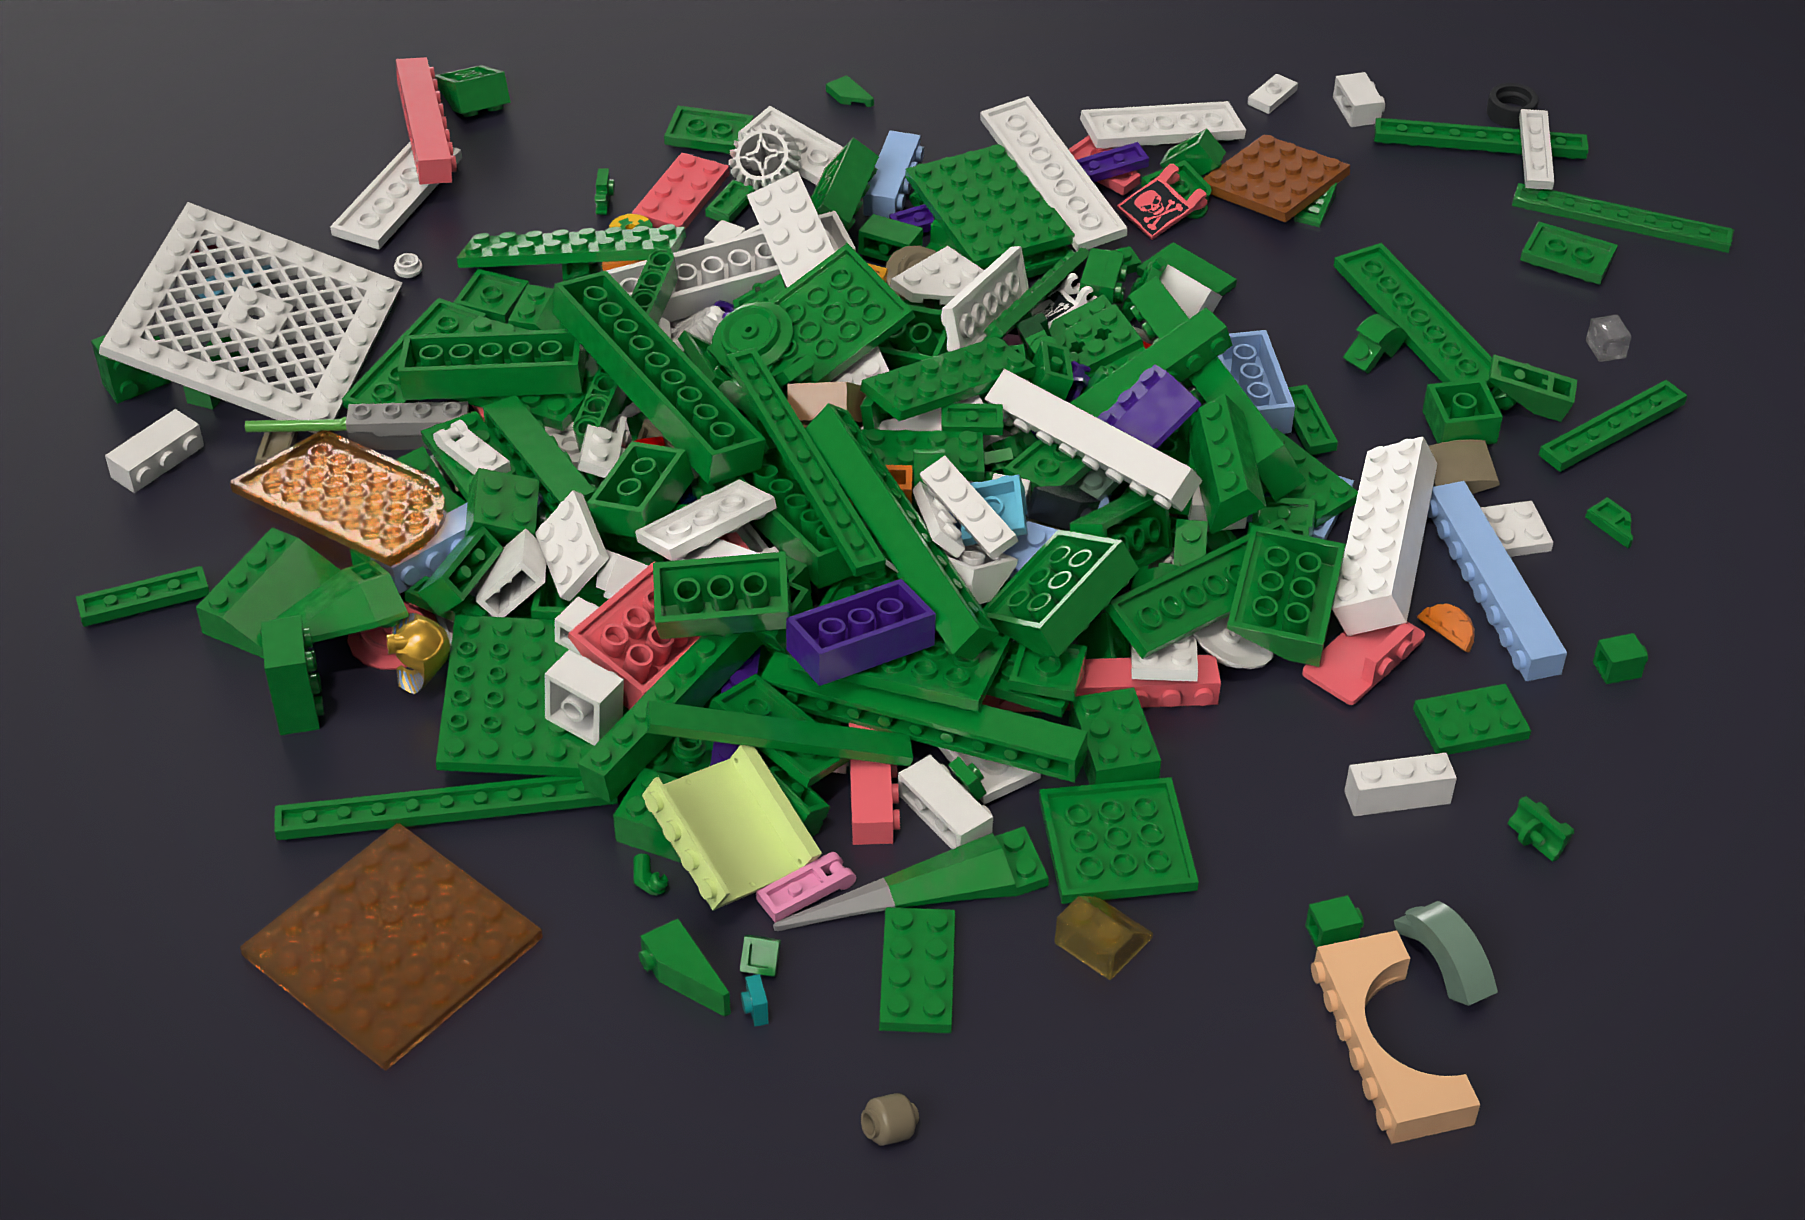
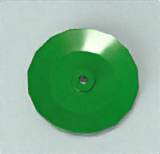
M753 302L742 305L727 314L716 327L712 338L713 355L722 367L730 370L726 364L727 354L755 348L768 368L779 361L789 349L794 336L793 321L784 308L771 302Z

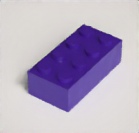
M902 579L786 618V650L811 678L821 686L935 645L936 613Z

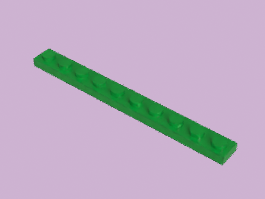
M752 348L727 354L726 364L854 576L857 577L885 569V557L757 350Z
M549 776L275 806L276 840H287L618 804V799L616 797L609 803L584 790L581 777Z

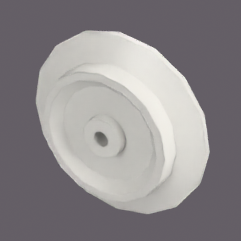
M1229 616L1193 633L1199 646L1207 655L1215 656L1217 662L1228 667L1255 669L1264 667L1273 658V653L1228 630Z

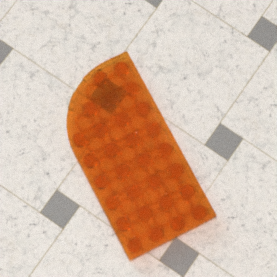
M318 431L230 481L233 493L390 567L400 563L404 558L417 550L425 548L427 543L442 527L447 513L445 497L441 492L440 485L431 476L330 431Z

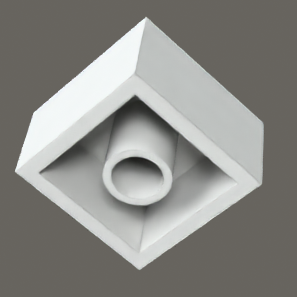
M568 650L545 673V719L595 746L623 717L624 679L616 673L598 666L587 657Z

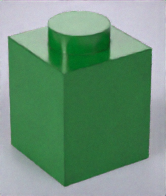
M1631 633L1598 640L1593 663L1604 682L1611 684L1641 678L1645 664L1648 662V652L1646 647L1640 644L1636 635Z
M1347 895L1309 904L1305 926L1317 949L1320 946L1358 939L1360 930L1364 926V920L1360 909L1354 907L1350 897Z

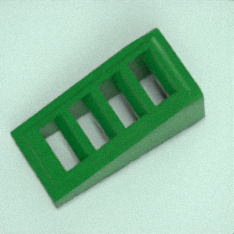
M1337 182L1326 193L1297 213L1294 221L1320 228L1335 199Z

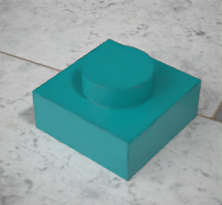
M760 974L746 977V992L741 993L744 1013H751L755 1027L769 1024L768 1002Z

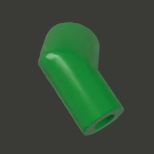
M637 854L634 856V884L653 896L664 893L668 886L667 876L663 874L659 877V872L651 873V859L649 855Z

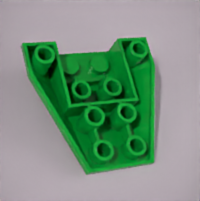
M372 559L342 569L275 619L301 615L303 628L310 627L312 643L380 626L382 628L398 625L401 619L407 618L409 615L390 573Z

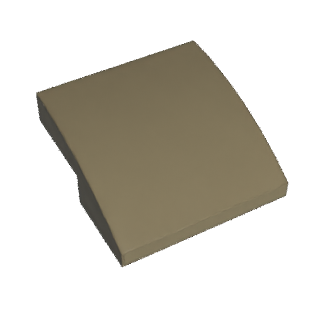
M1454 440L1429 446L1437 462L1434 479L1435 486L1465 481L1471 493L1474 494L1500 485L1485 440Z

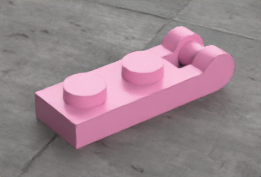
M831 852L756 891V899L772 920L777 922L838 889L845 890L850 888L855 883L857 877L850 868L843 866V860L836 852Z

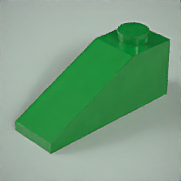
M1495 354L1492 356L1489 382L1533 414L1559 422L1563 420L1575 402L1577 379Z
M679 919L640 936L642 951L638 955L642 966L647 972L651 970L660 983L724 1017L731 1014L729 991Z

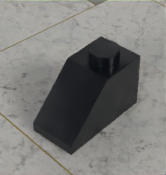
M1075 485L1034 487L1027 506L1026 517L1070 530L1071 522L1097 510L1101 501Z

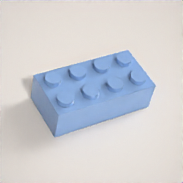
M1267 331L1230 333L1233 346L1219 355L1218 358L1271 428H1277L1283 434L1291 433L1295 405Z

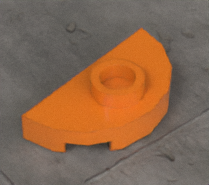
M1448 603L1437 604L1433 607L1425 608L1417 616L1418 619L1462 650L1470 652L1474 643L1475 629L1471 618L1462 609Z

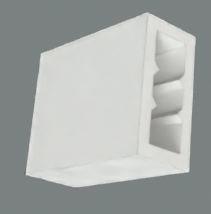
M524 529L504 547V550L479 580L476 602L493 617L507 616L545 583L547 563L537 538L527 529Z

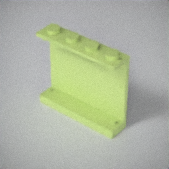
M740 745L730 759L663 784L660 778L656 777L642 794L648 810L654 814L663 829L665 838L673 845L683 867L689 871L699 888L701 896L707 900L712 910L755 893L763 887L817 860L822 854L760 754L753 746Z

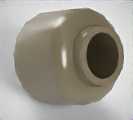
M901 1093L870 1099L861 1114V1125L864 1134L880 1146L909 1140L919 1122L917 1107Z

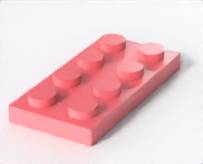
M681 153L633 210L632 214L645 216L655 228L673 224L675 227H685L686 229L730 175L729 166L691 154Z

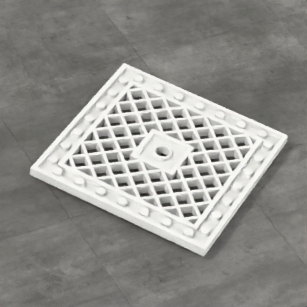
M187 202L101 343L99 354L276 420L336 419L343 406L342 398L352 388L401 291L402 282ZM215 244L218 247L217 249L209 250L207 248V246ZM243 255L245 259L236 260L234 256ZM222 258L226 260L225 263L217 264L215 261ZM206 262L208 266L198 268L196 263ZM270 265L272 269L263 270L261 266ZM251 268L254 272L244 274L243 270ZM233 272L235 275L234 277L226 278L224 274ZM297 275L299 279L291 281L288 276ZM214 276L216 280L207 282L205 277ZM279 278L281 283L272 284L270 280ZM196 280L197 284L187 285L185 281ZM260 282L262 287L253 288L251 284ZM316 286H325V290L318 291L316 289ZM306 289L308 293L299 295L297 290ZM223 290L225 294L215 296L214 291ZM287 292L290 297L280 298L278 294ZM204 294L206 298L196 300L194 295ZM351 295L353 300L345 301L343 296ZM185 297L187 302L177 304L175 299ZM333 299L335 303L327 305L324 300ZM315 303L317 307L308 309L306 304ZM295 306H296L297 309L299 310V311L292 312V311H293V307H295ZM213 308L214 312L205 314L203 309ZM194 312L195 316L186 318L184 313ZM342 313L344 317L335 319L333 314ZM250 315H257L261 318H259L258 320L253 319L250 317ZM174 316L176 320L166 322L164 317ZM324 317L326 321L317 323L315 318ZM305 320L307 325L298 327L296 322ZM218 323L217 328H213L212 324ZM202 326L204 331L194 332L192 328ZM348 327L346 332L344 333L342 328ZM183 330L185 335L174 336L173 332ZM333 331L335 335L326 337L323 332ZM163 334L166 338L155 341L153 336ZM314 335L316 339L307 341L305 336ZM230 336L232 339L230 342L222 343L220 338ZM296 339L297 344L288 345L286 340ZM211 341L213 345L203 347L201 342ZM192 345L193 349L183 351L181 346ZM258 347L260 352L250 353L248 349ZM323 349L325 354L316 355L314 351ZM239 351L241 356L231 358L229 353ZM304 353L307 358L298 360L295 355ZM220 355L222 360L211 361L210 357ZM286 357L288 362L279 364L276 360ZM266 361L269 365L259 368L257 363ZM329 364V365L327 366L326 370H325V368L323 367V365ZM247 365L250 369L249 371L240 372L238 367ZM313 367L316 371L315 373L306 374L304 369ZM295 372L297 377L287 378L285 373ZM276 376L278 381L269 383L266 378ZM314 383H319L317 388L314 387ZM303 386L306 390L305 392L296 393L294 388ZM330 431L309 432L327 438Z

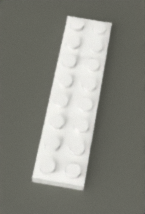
M1028 96L980 112V120L995 141L1005 148L1007 155L1017 163V167L1028 177L1029 182L1040 192L1046 203L1050 207L1055 208L1073 231L1075 237L1071 245L1076 251L1080 248L1088 250L1127 236L1126 225Z

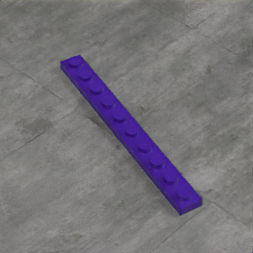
M1135 142L1077 159V162L1094 183L1148 167L1149 157L1140 144ZM925 204L889 214L890 219L923 228V233L931 231V223L935 220V217Z

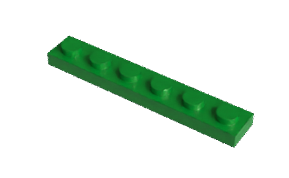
M1664 380L1541 446L1539 456L1561 472L1683 406L1688 395L1669 381Z

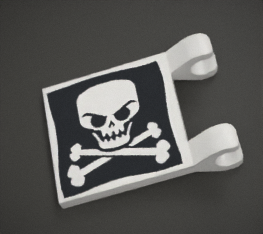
M1070 273L1063 280L1060 288L1052 292L1031 313L1032 316L1043 312L1050 329L1053 320L1098 297L1093 296L1090 300H1086L1087 295L1093 292V288L1085 286L1080 290V283L1071 287L1072 282L1078 276L1075 273ZM1078 294L1075 300L1069 295Z

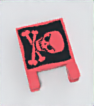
M1169 164L1157 178L1117 205V209L1151 240L1194 210L1204 208L1208 203L1205 199L1207 193L1202 189L1194 191L1186 201L1170 186L1180 179L1177 173L1179 168L1175 164Z

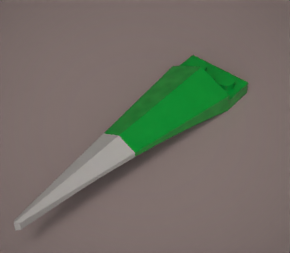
M1024 826L994 836L993 833L985 835L777 921L773 924V928L775 931H782L838 918L884 911L886 907L903 908L960 900L1019 896L1049 886V877Z

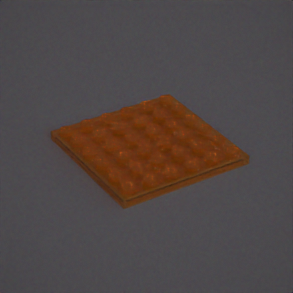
M397 823L241 945L240 950L242 956L386 1071L540 941L543 935L541 928L403 825Z

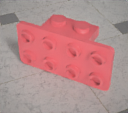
M1408 621L1407 623L1347 636L1345 631H1343L1323 649L1320 666L1306 664L1303 667L1302 675L1346 704L1354 705L1424 641L1425 632Z

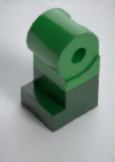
M1043 312L1016 324L1020 342L1024 344L1025 350L1032 360L1041 340L1057 344L1056 340L1051 337L1048 322Z

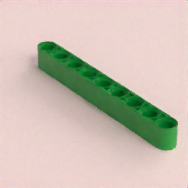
M658 249L649 255L631 295L657 325L678 281V272L672 251ZM599 366L573 423L579 452L582 449L588 424L612 431L627 397L624 391L601 366Z

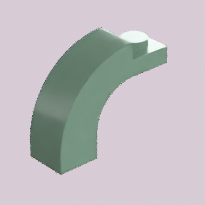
M1436 901L1425 907L1411 908L1405 912V916L1394 920L1395 928L1399 934L1420 941L1432 953L1442 972L1449 999L1469 1006L1498 993L1491 966L1481 944L1467 923L1452 908L1440 901Z

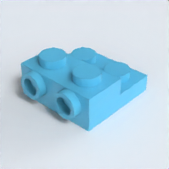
M1019 474L1013 476L1006 475L984 482L970 483L1016 536L1028 534L1025 488ZM961 525L964 545L978 544Z

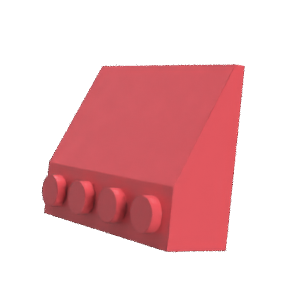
M653 563L568 633V638L582 656L587 657L598 666L612 671L624 679L623 705L629 710L701 637L660 639L655 625Z

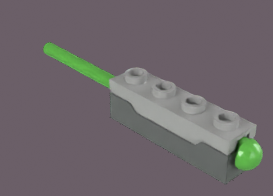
M454 401L348 404L347 417L341 419L245 421V431H347L350 451L418 449L422 446L428 449L422 440L421 430L458 418L464 414H469L470 412L468 402Z

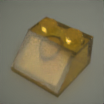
M1078 896L1057 917L1055 944L1109 980L1153 938L1151 931L1104 900L1096 897Z

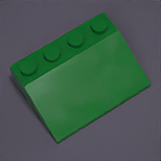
M1252 525L1227 629L1288 661L1319 667L1346 544Z
M271 528L196 606L202 633L264 659L262 636L260 633L261 621L275 619L341 570L298 537Z
M1057 530L983 610L998 631L1036 653L1058 658L1067 651L1075 638L1089 627L1090 622L1100 611L1109 605L1112 598L1128 585L1130 579L1139 569L1122 540Z

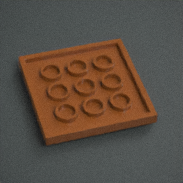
M1264 134L1203 179L1211 186V195L1287 222L1326 193L1336 182L1338 184L1350 175V165L1338 159L1318 154L1316 151L1307 150L1293 143H1287L1271 135Z

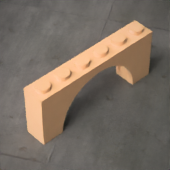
M1397 930L1317 947L1315 961L1311 963L1312 977L1315 983H1320L1323 989L1326 1009L1329 1012H1333L1336 1018L1339 1038L1342 1041H1346L1348 1045L1351 1065L1354 1070H1359L1363 1079L1364 1094L1368 1100L1373 1101L1376 1108L1377 1123L1382 1131L1386 1130L1391 1144L1475 1125L1480 1108L1479 1100L1466 1074L1439 1076L1409 1068L1391 1057L1377 1043L1368 1027L1365 1007L1370 999L1386 986L1406 979L1410 956Z

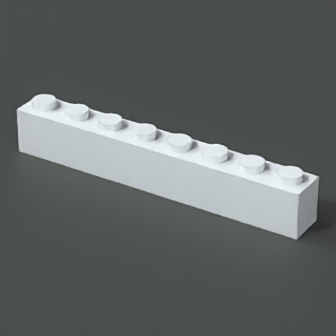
M1006 369L1003 370L985 397L989 404H1003V421H1006L1008 418L1014 420L1013 424L1025 433H1029L1030 430L1036 432V437L1049 446L1053 442L1059 444L1058 449L1071 458H1074L1076 455L1082 457V462L1091 469L1097 471L1100 467L1106 470L1105 474L1119 484L1123 480L1130 484L1129 488L1143 497L1147 493L1154 497L1153 501L1167 510L1172 506L1182 512L1203 481L1187 465Z

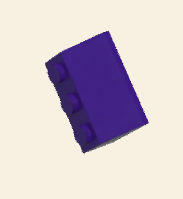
M1154 364L1140 375L1139 380L1130 389L1125 390L1119 395L1117 402L1109 410L1102 412L1097 418L1157 449L1202 404L1169 372Z

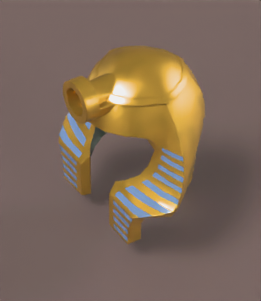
M408 613L409 617L401 619L398 625L393 626L392 634L386 635L388 654H396L397 658L404 665L414 669L409 670L402 665L397 668L398 687L415 694L434 677L446 662L450 652V639L445 629L435 621L416 613Z

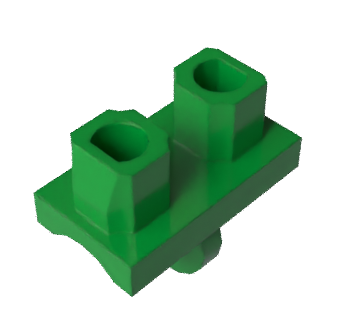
M1527 796L1520 798L1516 812L1507 823L1519 833L1517 840L1522 845L1527 846L1531 843L1552 862L1559 859L1563 849L1569 844L1575 833L1574 829L1566 822L1559 823L1550 816L1549 808L1543 803H1535Z

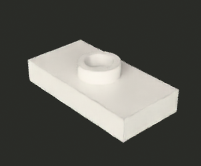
M1275 74L1248 97V105L1270 114L1297 91L1298 83Z

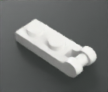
M462 420L452 423L451 428L447 430L441 429L433 434L437 446L474 475L478 468L503 473L511 471L510 461L468 430V427Z

